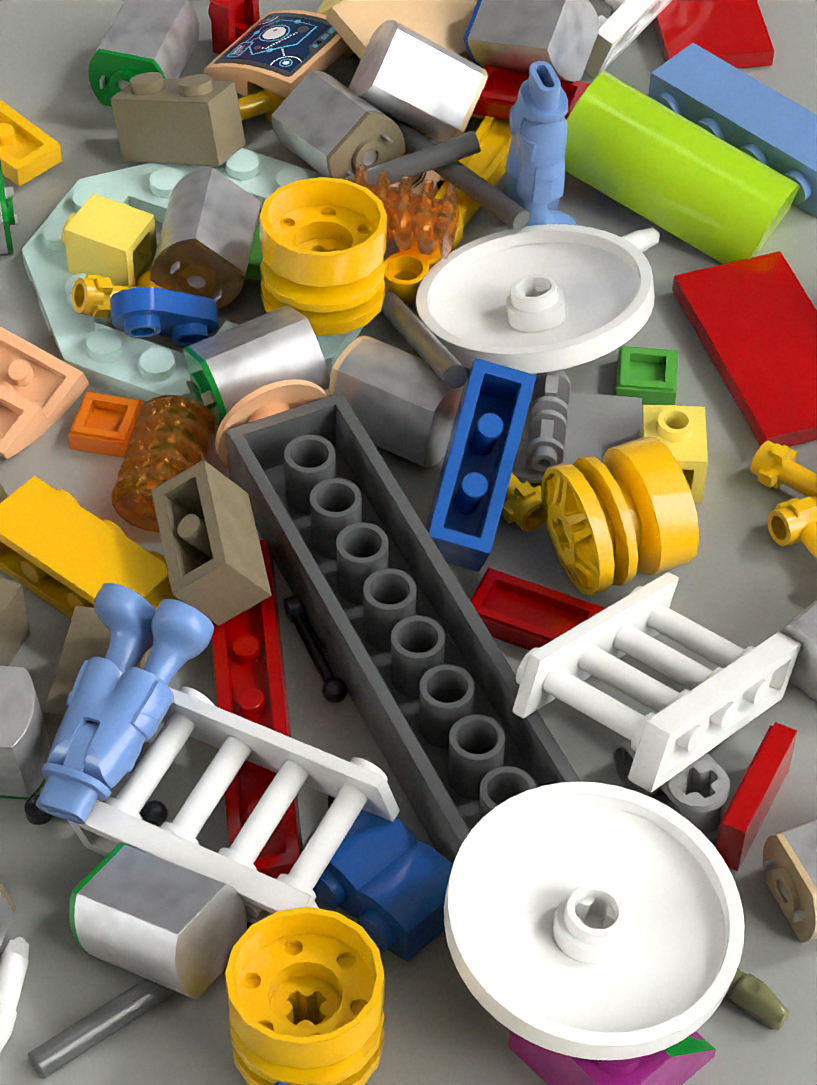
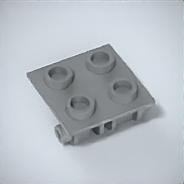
M563 369L538 373L512 473L521 482L528 481V483L542 484V476L549 467L561 463L573 465L577 458L583 456H595L602 462V458L608 448L639 439L642 398L570 392V379Z

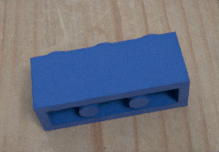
M475 358L467 381L463 386L426 524V530L448 564L479 572L491 553L537 375Z

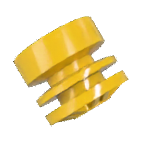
M328 177L297 180L278 188L264 201L259 215L260 248L263 255L260 265L262 276L261 298L265 311L269 313L289 305L307 317L315 335L318 336L349 333L367 325L381 311L385 298L384 277L386 265L383 257L386 250L387 214L382 201L366 187L348 180Z
M643 437L608 448L602 458V462L595 456H583L577 458L573 465L561 463L549 467L542 476L541 499L550 541L560 565L569 580L582 594L593 596L607 591L611 585L623 586L629 584L636 576L637 569L642 574L656 575L688 564L697 555L699 543L698 519L690 487L679 463L669 448L657 437Z
M313 907L277 911L251 925L233 946L225 971L234 1062L248 1085H273L279 1081L289 1085H364L378 1068L384 1045V970L377 945L364 928L338 912Z

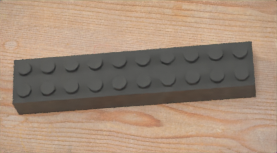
M342 392L226 430L229 479L249 494L256 529L262 539L268 538L275 563L293 595L298 597L308 622L340 679L345 682L351 699L438 852L454 864L458 851L470 831L496 806L513 796L540 786L561 782H581L539 712L536 710L525 718H521L512 712L520 686L516 683L514 671Z

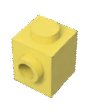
M93 193L77 213L74 212L67 218L63 227L62 243L66 246L68 272L110 277L112 285L136 286L138 278L148 271L154 261L157 249L155 215Z
M643 405L639 438L657 437L669 448L683 471L694 503H702L708 466L705 407Z

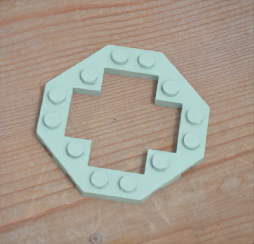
M241 148L220 166L147 163L79 179L22 248L24 267L29 280L32 281L36 290L40 309L50 335H53L60 360L82 371L89 385L125 398L143 400L144 405L166 413L174 414L195 408L197 397L195 392H189L186 381L190 380V374L184 353L141 338L129 337L122 331L105 326L111 319V312L107 318H93L92 315L75 312L72 304V288L76 279L85 278L87 273L73 274L68 272L66 246L62 243V231L67 218L72 213H77L94 193L154 214L155 221L163 223L174 186L184 176L204 168L213 167L260 200L261 207H263L264 201L278 188L301 179L325 177L322 174ZM226 320L217 334L238 326V324ZM363 327L344 334L315 335L329 374H331L332 367L340 354L357 338Z

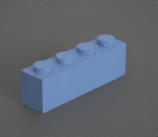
M695 43L690 44L651 72L648 94L650 98L798 183L800 188L792 204L817 218L816 114Z

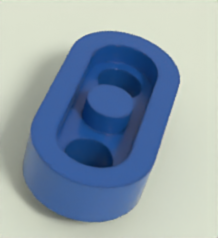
M155 287L125 289L110 297L112 325L125 330V335L129 337L144 338L157 335L172 338V342L176 345L190 346L207 339L208 334L215 332L219 327L217 305L211 298Z

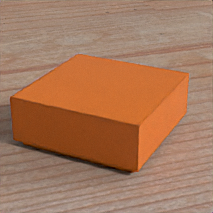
M85 391L68 433L70 449L129 459L145 416L144 401Z

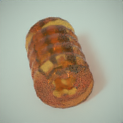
M359 165L352 179L343 178L368 188L382 201L387 214L386 245L394 237L399 249L409 250L417 241V247L421 254L431 255L439 246L442 258H448L455 240L459 218L456 186L449 184L441 199H436L434 181L426 179L419 194H414L412 191V177L404 174L397 188L391 189L390 175L387 170H381L375 183L369 184L367 166Z
M178 395L155 397L142 405L136 417V425L130 435V443L124 453V461L118 471V479L111 493L113 507L117 514L126 522L143 530L160 532L151 490L204 460L210 448V438L216 428L215 417L207 407L196 400Z

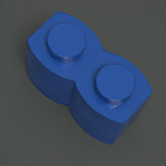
M362 809L313 888V891L317 898L330 909L340 907L348 914L358 918L357 924L364 928L380 952L389 950L398 957L409 961L445 930L444 903L453 864L428 844L418 841L413 833L397 817L391 822Z

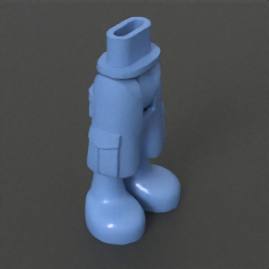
M537 61L530 65L529 78L522 83L517 101L510 109L511 141L505 166L508 178L502 192L530 212V219L526 226L548 224L577 225L570 215L557 210L560 197L564 193L565 151L568 123L564 116L568 111V99L552 65L545 61Z
M104 583L94 599V609L100 621L110 630L109 646L105 658L92 657L90 660L84 661L75 679L72 691L68 693L65 704L66 712L54 737L48 761L41 770L47 782L35 804L39 809L62 819L85 824L96 800L106 801L112 794L109 788L116 786L123 776L132 770L134 762L142 750L141 746L144 741H149L157 731L158 725L174 700L173 692L167 685L188 660L197 657L208 646L213 635V623L196 608L178 600L163 599L156 610L144 597L127 587L115 583ZM152 647L144 668H137L145 653Z

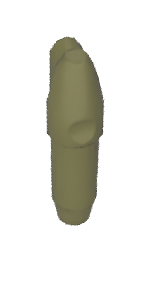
M737 968L726 995L737 1005V1008L769 1029L779 1030L782 1028L784 1021L789 1016L787 1008L763 981L751 973L746 974Z

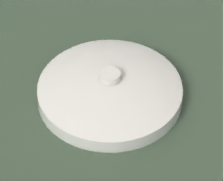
M548 224L526 226L518 231L509 229L493 233L452 251L437 262L421 281L416 296V308L421 322L463 367L471 369L475 358L526 373L537 374L581 365L622 346L640 331L652 313L655 294L652 269L648 259L635 245L626 239L591 227Z
M561 782L544 785L522 792L496 806L475 825L462 843L452 867L444 903V927L453 962L464 983L478 1002L497 1021L529 1042L560 1054L590 1060H623L650 1055L667 1049L694 1033L711 1017L726 995L737 971L744 945V914L739 891L728 866L714 845L689 820L667 805L637 791L604 783Z

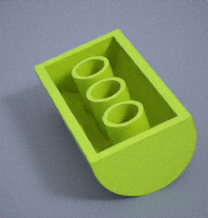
M606 71L600 73L592 81L566 120L568 132L565 151V171L722 264L743 259L750 260L752 257H756L791 208L800 188L798 183Z

